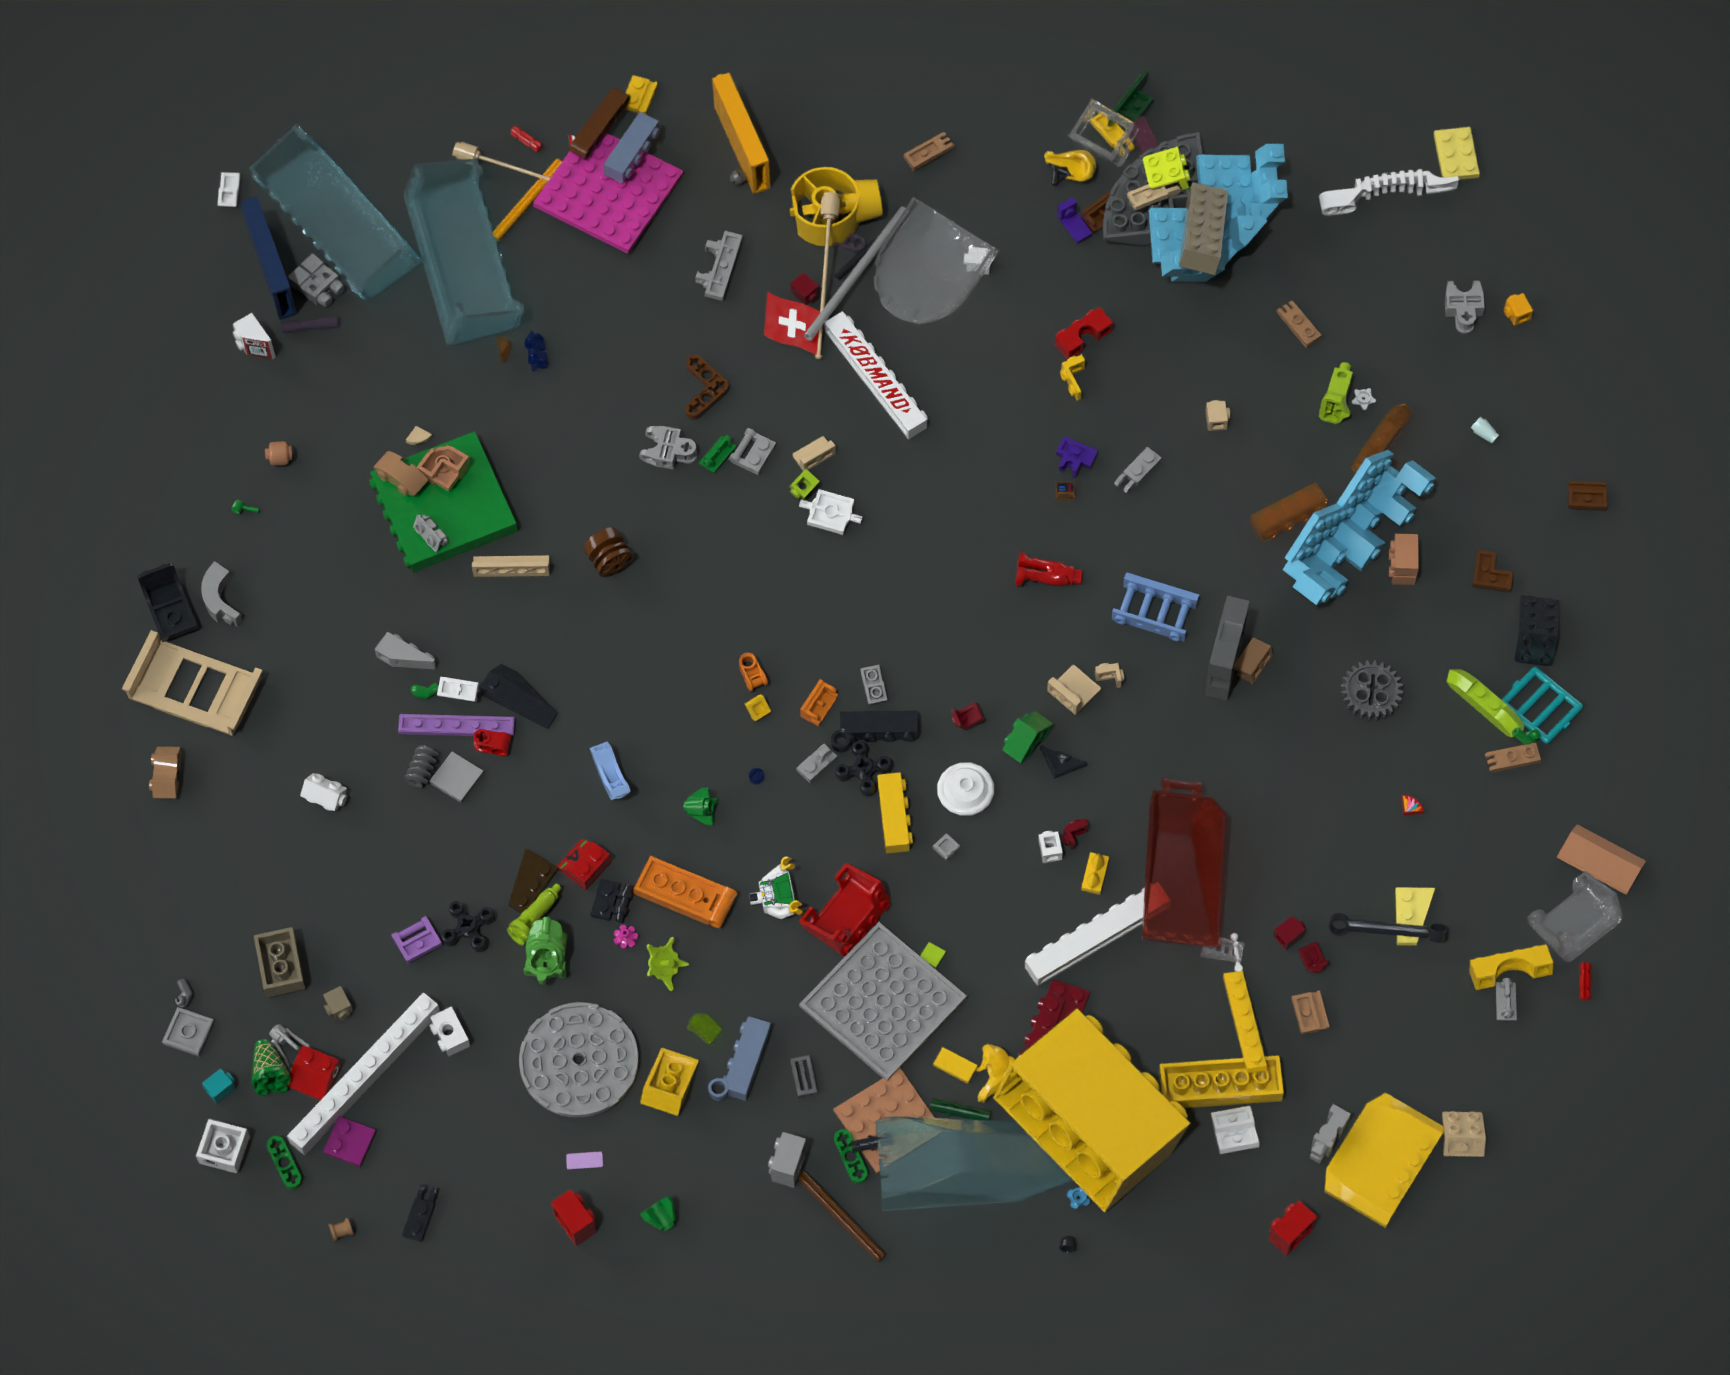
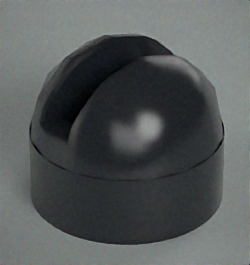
M1072 1236L1063 1237L1060 1241L1059 1249L1066 1253L1074 1252L1076 1249L1075 1239Z

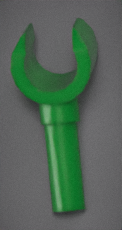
M236 500L232 505V512L240 514L242 509L256 513L259 512V508L247 506L240 500Z

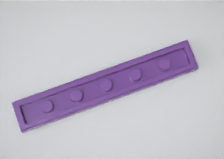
M400 714L398 733L409 735L473 736L477 730L485 729L506 732L511 737H514L515 717Z

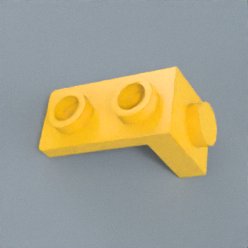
M1082 355L1072 356L1063 362L1060 371L1062 380L1067 381L1069 385L1068 390L1071 396H1075L1077 401L1081 400V390L1072 374L1085 369V359Z

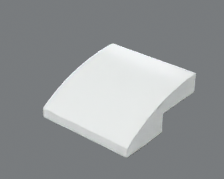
M1250 1106L1211 1113L1220 1154L1259 1147L1255 1121Z

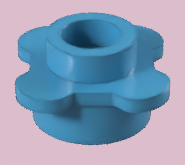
M1080 1187L1069 1190L1067 1193L1073 1209H1077L1081 1205L1087 1206L1090 1203L1087 1194Z

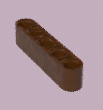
M613 87L574 138L569 151L584 159H588L625 110L631 96Z

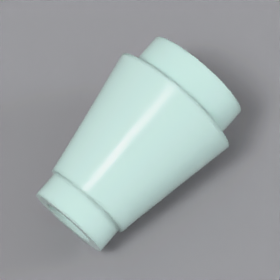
M1480 417L1471 427L1474 430L1473 433L1490 443H1493L1499 436L1486 418Z

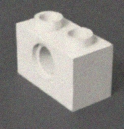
M452 1007L430 1017L432 1022L429 1025L433 1035H438L440 1040L437 1042L442 1052L446 1051L448 1056H451L470 1047L469 1040ZM446 1030L453 1031L451 1035H444Z

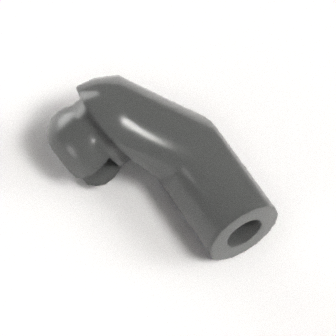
M184 978L177 982L181 993L178 998H175V1003L180 1007L187 1006L193 995L190 986Z

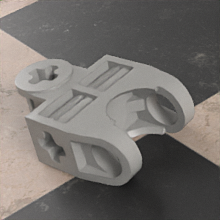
M1479 280L1473 281L1471 290L1462 292L1457 289L1453 281H1448L1445 295L1446 317H1455L1456 329L1460 333L1468 334L1474 329L1476 316H1483L1484 295Z
M651 426L646 429L645 435L658 444L654 448L640 451L639 458L642 461L656 467L674 470L676 462L690 464L697 459L695 442L691 439L682 438L681 429L666 426Z

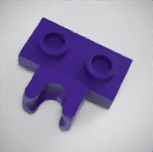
M1064 436L1056 451V455L1063 457L1059 464V471L1064 472L1065 468L1071 467L1073 471L1072 477L1075 478L1081 469V465L1089 469L1091 468L1098 455V450Z

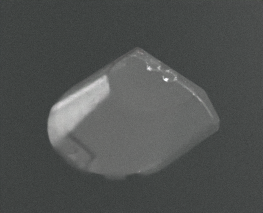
M913 197L878 252L875 266H877L876 276H873L875 290L879 294L882 305L895 317L910 323L934 322L950 315L964 303L999 250Z

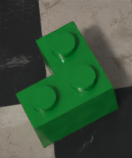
M1037 711L1026 714L1021 719L1018 718L1012 726L1014 730L1005 738V746L1002 750L1019 763H1022L1029 759L1037 743L1047 737L1053 723Z

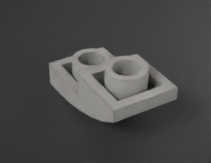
M879 665L861 668L860 672L868 704L887 701Z

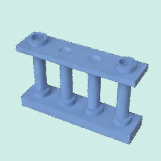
M1126 572L1123 587L1127 588L1120 610L1113 608L1112 620L1118 624H1128L1167 636L1173 641L1184 642L1186 630H1183L1182 627L1188 610L1190 608L1196 609L1199 594ZM1136 591L1145 594L1138 616L1127 612ZM1153 597L1164 600L1156 621L1145 618ZM1173 602L1182 606L1174 627L1163 624L1170 604Z

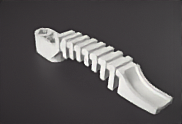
M1418 169L1417 172L1408 170V173L1400 171L1399 174L1391 172L1390 175L1384 173L1380 177L1378 175H1373V178L1365 177L1362 183L1361 179H1356L1355 187L1352 189L1323 192L1319 195L1323 215L1345 214L1356 210V203L1361 197L1365 196L1366 200L1371 199L1372 190L1374 196H1379V188L1381 187L1382 193H1387L1388 186H1390L1391 192H1395L1396 185H1399V191L1404 192L1405 184H1408V193H1413L1414 183H1416L1417 195H1422L1423 183L1426 186V194L1439 193L1457 189L1459 179L1458 176L1437 177L1429 171H1422V169Z

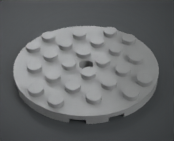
M583 1002L558 1006L549 1010V1013L540 1019L538 1018L529 1028L524 1041H522L519 1054L521 1077L533 1099L542 1107L555 1114L575 1118L597 1115L616 1105L630 1090L637 1074L639 1062L635 1038L623 1020L611 1010L608 1011L599 1007V1005ZM578 1055L584 1057V1061L580 1065L573 1062V1059Z

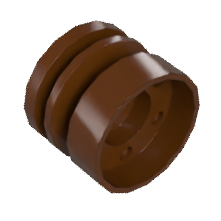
M608 527L595 533L583 546L585 554L593 562L594 568L597 569L601 577L617 574L626 568L633 559L632 551L626 543H623V537L614 527Z

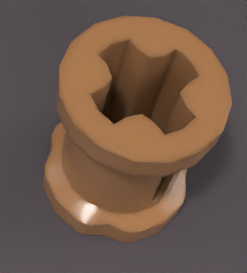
M348 1218L334 1225L332 1223L329 1224L334 1241L348 1234L350 1236L353 1235Z

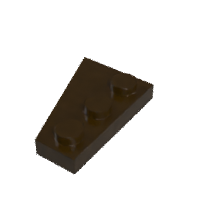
M525 849L508 903L509 907L522 914L545 890L558 872V868L530 850Z

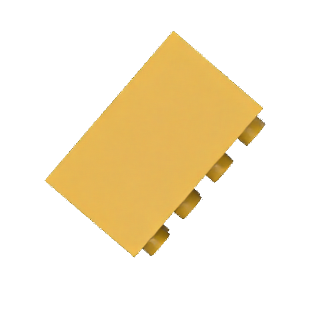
M1076 1009L1010 1064L993 1098L1072 1180L1106 1212L1170 1157L1190 1123L1187 1121L1185 1109L1176 1101L1169 1102L1159 1092V1085L1155 1078L1147 1072L1140 1073L1130 1063L1131 1057L1128 1051L1120 1044L1113 1045L1103 1035V1029L1098 1020L1091 1015L1085 1017Z

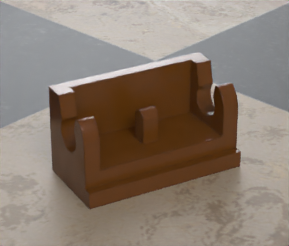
M1110 191L1081 211V219L1093 234L1103 228L1105 207Z

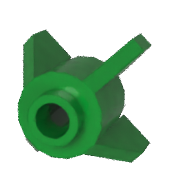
M702 787L685 800L684 810L689 816L704 825H714L713 815L709 814L713 813L714 805L719 802V799L710 798V789Z
M669 1195L640 1213L644 1221L659 1230L664 1229V1231H667L675 1225L673 1222L676 1220L674 1203Z

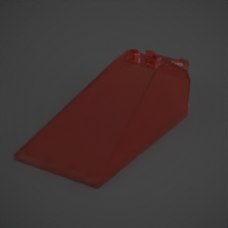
M1163 777L1161 781L1162 791L1153 790L1149 804L1142 939L1218 948L1226 813L1220 809L1212 797L1201 796V782L1174 781ZM1170 788L1192 790L1194 794H1181L1169 791Z

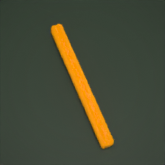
M556 159L543 176L551 178L562 161ZM539 178L491 233V237L495 241H500L535 201L547 184V180Z

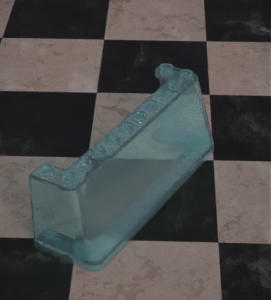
M297 123L249 168L253 173L251 177L264 189L268 188L271 191L269 195L272 199L281 202L280 208L286 214L290 213L292 215L290 219L297 226L301 225L303 227L301 231L307 238L312 237L314 239L313 245L319 251L322 249L325 252L323 256L330 263L333 261L336 264L334 268L340 275L345 274L347 276L346 282L363 300L366 298L368 300L372 299L423 262V259L324 149Z
M477 158L414 164L404 193L406 206L447 345H456L516 329L520 324L521 316L524 314L523 304H520L518 300L515 301L510 294L511 287L506 280V270L501 264V253L497 250V240L492 234V223L487 217L488 210L483 203V193L478 187L480 176H482V167L478 164Z

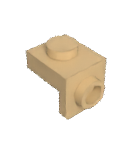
M1103 663L1095 667L1096 681L1115 678L1117 688L1121 687V682L1124 681L1123 669L1119 670L1118 663Z

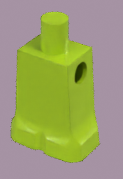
M1346 362L1341 363L1339 368H1334L1328 391L1320 406L1319 418L1323 421L1337 424L1350 416L1346 398L1353 372L1350 371L1351 365Z

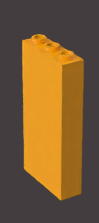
M730 73L719 74L712 78L715 110L753 194L770 189L769 160Z

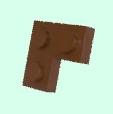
M1477 550L1472 587L1510 592L1513 572L1494 569L1496 552Z

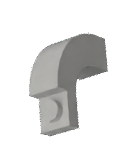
M214 561L206 571L201 586L206 609L215 621L219 622L223 618L226 623L234 624L238 627L243 622L240 613L221 600L223 589L232 580L230 572Z

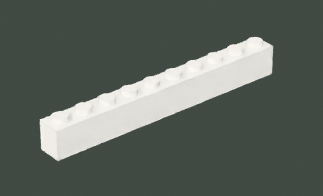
M423 992L287 1135L290 1144L305 1156L337 1122L338 1117H342L431 1023L430 1017L440 1012L438 1004Z

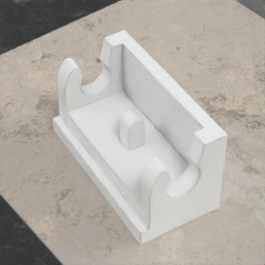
M440 677L437 696L478 702L477 694L480 692V685L478 682Z

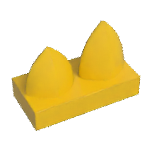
M1090 852L1081 887L1082 891L1101 894L1109 856Z

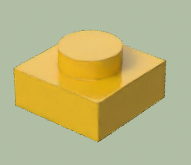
M761 694L745 703L754 721L771 712L764 696Z

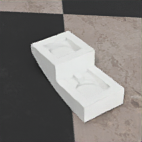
M221 172L218 207L237 206L240 173Z

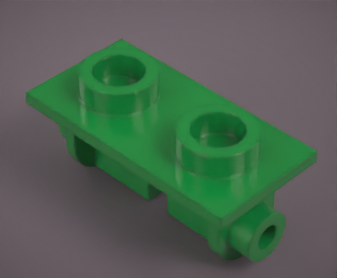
M728 435L721 436L699 464L715 473L736 448V445L730 442L732 440L731 437Z

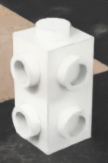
M313 773L305 779L300 796L306 798L311 803L322 805L327 810L335 811L345 804L347 788L341 786L339 782L330 781L320 774Z

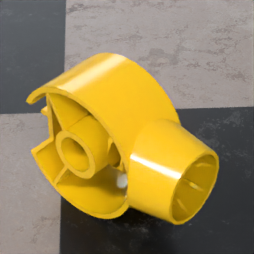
M831 167L815 168L802 174L791 188L793 208H790V216H795L798 235L811 244L825 246L827 220H824V217L820 215L821 198L824 197L825 192L836 193L835 190L843 192V194H838V198H840L839 214L851 212L839 222H837L839 217L831 220L829 246L842 243L850 238L857 230L860 222L883 216L877 180H853L847 173ZM804 196L812 204L802 206L803 215L813 214L814 220L812 223L803 219L798 214L797 205Z

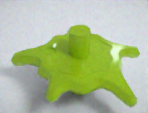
M671 937L664 947L657 948L650 944L646 946L650 953L648 961L650 968L647 976L654 975L657 979L663 980L670 991L674 989L671 980L672 976L678 972L679 967H687L689 965L688 962L679 959L678 954L673 951L672 943L674 937Z

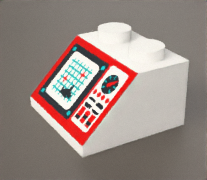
M252 313L233 323V335L240 351L244 350L249 356L267 359L276 358L271 339Z

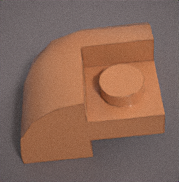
M448 445L436 449L432 448L416 468L428 478L429 483L434 486L437 484L450 492L458 479L461 480L465 475L469 465V456Z

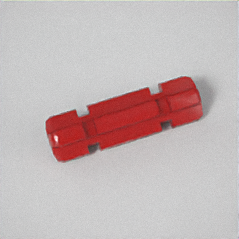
M514 126L510 132L513 137L518 138L519 141L528 147H532L531 149L535 152L542 148L540 141L534 140L533 136L524 130L521 131V128L518 126Z
M1588 962L1580 964V1000L1588 1001L1591 998V964Z

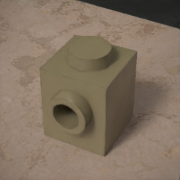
M341 986L323 994L327 1004L324 1008L328 1016L332 1015L335 1021L346 1019L353 1013L352 1007Z

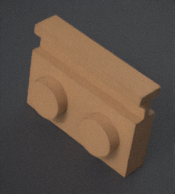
M1320 990L1314 993L1309 992L1292 996L1291 1000L1301 1035L1329 1029L1330 1026Z

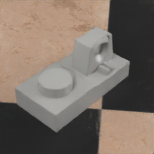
M823 744L797 767V772L811 783L838 759V756L827 745Z

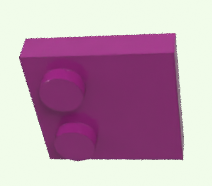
M339 1116L323 1153L361 1167L374 1139L376 1130Z

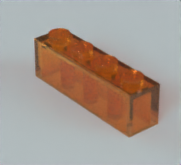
M1314 482L1252 514L1250 525L1261 541L1272 539L1278 532L1282 530L1287 531L1294 524L1306 521L1314 512L1326 508L1328 499L1318 484Z

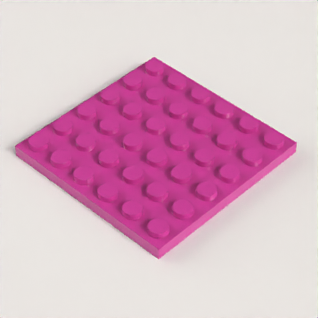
M607 133L588 159H584L569 151L533 202V207L629 254L683 176V171L644 152L639 165L634 166L632 175L629 179L626 178L623 184L603 175L604 163L620 139Z

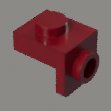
M976 702L959 711L956 709L951 710L953 723L956 727L965 731L985 720L979 704Z
M1085 818L1081 820L1075 819L1069 825L1064 826L1062 839L1064 844L1069 845L1071 850L1075 849L1074 837L1088 832V823Z
M1315 941L1297 949L1308 972L1319 973L1325 969L1324 966L1329 964L1327 960H1324Z

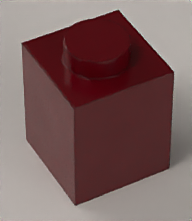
M804 272L790 283L791 293L805 305H808L810 302L813 303L819 297V286Z
M1290 916L1274 930L1273 937L1287 951L1304 937L1305 926L1299 919Z

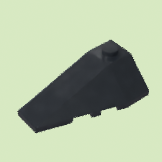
M503 664L489 671L480 686L483 697L546 729L550 727L558 714L517 671Z

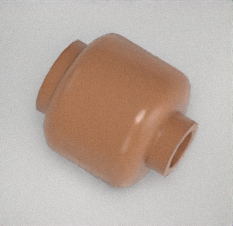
M286 441L270 442L269 448L265 449V459L269 460L272 466L288 465L289 460H292L291 445L288 446Z

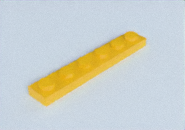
M1243 971L1223 973V980L1246 1072L1267 1071Z

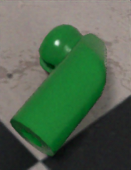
M436 682L429 687L414 684L411 687V692L415 697L428 699L438 692L439 686Z
M1517 727L1512 731V735L1525 745L1537 741L1541 736L1537 729L1523 732Z

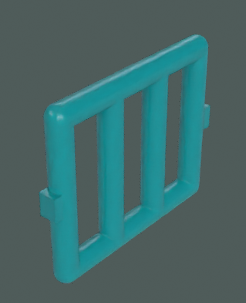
M1533 667L1520 681L1517 680L1512 685V689L1501 699L1519 716L1525 725L1524 727L1528 730H1539L1541 734L1539 739L1545 744H1549L1562 730H1566L1570 726V721L1583 709L1582 703L1537 667ZM1535 676L1544 682L1542 686L1518 710L1513 708L1509 702ZM1549 688L1554 690L1558 696L1533 722L1523 716ZM1566 700L1573 708L1546 735L1538 727Z

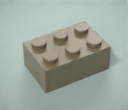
M293 927L254 935L266 997L304 990L305 984Z

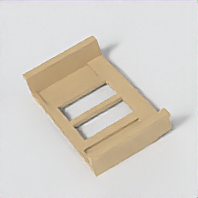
M151 630L122 690L126 691L128 698L233 736L262 679L263 670L255 667L252 673L168 642H162L158 632ZM185 659L202 666L184 703L165 696ZM210 668L224 673L226 676L208 712L192 707L190 704L207 669Z

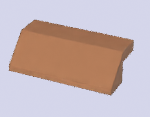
M1578 824L1571 831L1557 856L1560 860L1626 895L1646 863L1642 858Z

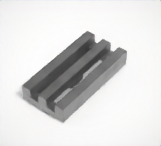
M810 1055L790 1059L798 1098L804 1095L818 1094ZM803 1061H807L812 1089L808 1088ZM797 1062H799L804 1091H801L795 1065Z

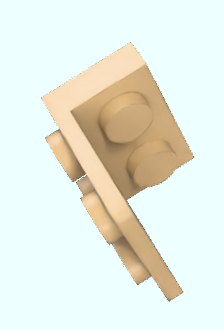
M1072 665L1058 680L1052 677L1048 681L1047 691L1076 715L1101 691V687L1075 665Z
M1442 1112L1444 1156L1484 1157L1486 1136L1482 1113Z

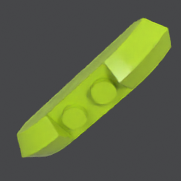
M1461 669L1449 670L1447 683L1450 688L1506 736L1514 737L1512 731L1517 727L1522 731L1524 730L1525 725L1519 716L1479 680Z

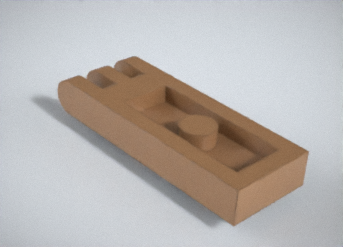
M942 132L905 153L904 159L912 170L915 171L949 152L955 145L950 143L949 137H947L945 132Z
M1292 300L1288 302V305L1282 306L1283 310L1281 308L1276 310L1277 314L1306 348L1321 339V334Z
M1536 742L1485 753L1486 758L1489 759L1487 760L1488 765H1495L1489 767L1490 772L1541 762Z

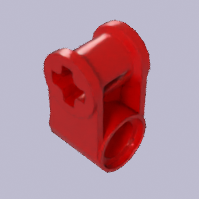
M479 729L473 735L474 748L478 752L507 756L511 735L506 732Z

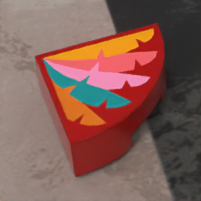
M1409 795L1401 796L1404 815L1423 814V807L1417 799Z

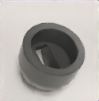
M736 169L730 175V181H735L734 185H740L746 180L745 175L739 169Z

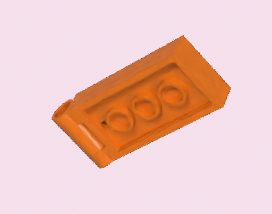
M653 856L649 857L634 887L635 895L706 925L710 924L715 928H721L737 896V892L729 887L715 883Z

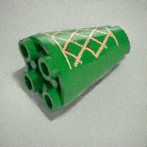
M261 1039L257 1041L253 1051L251 1075L253 1090L256 1091L258 1096L275 1092H286L287 1086L291 1081L287 1067L269 1040Z

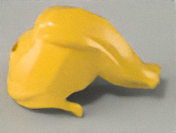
M1074 150L1061 154L1047 151L1044 155L1047 164L1067 167L1070 174L1074 177L1067 176L1066 179L1079 182L1088 181L1092 178L1097 168L1095 158L1085 150Z
M992 1044L983 1046V1061L980 1067L976 1069L977 1072H980L987 1068L990 1076L986 1085L978 1094V1102L982 1101V1103H985L989 1096L996 1093L1010 1064L1016 1060L1014 1057L1009 1056L1003 1048Z

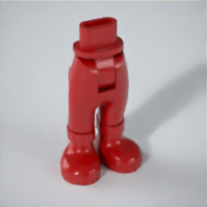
M1019 553L1015 586H1022L1027 579L1055 586L1068 585V583L1071 586L1072 583L1081 584L1082 570L1074 569V566H1068L1062 562L1038 559L1037 557L1032 559L1026 553Z

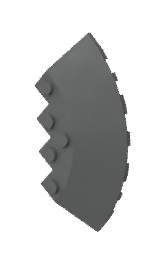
M1199 132L1181 135L1168 142H1161L1159 146L1153 149L1150 148L1142 153L1133 164L1123 171L1122 176L1114 184L1106 203L1103 219L1104 240L1134 245L1151 244L1149 209L1186 208L1192 182L1198 183L1196 156L1203 155ZM1178 147L1180 154H1184L1187 165L1184 168L1190 174L1189 188L1182 190L1179 182H1176L1166 189L1179 186L1181 192L1177 195L1135 211L1127 197V193L1148 185L1143 158Z

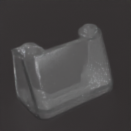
M1586 871L1574 879L1572 886L1574 893L1548 914L1539 909L1527 917L1529 925L1566 962L1574 960L1614 928L1622 918V910L1617 893Z

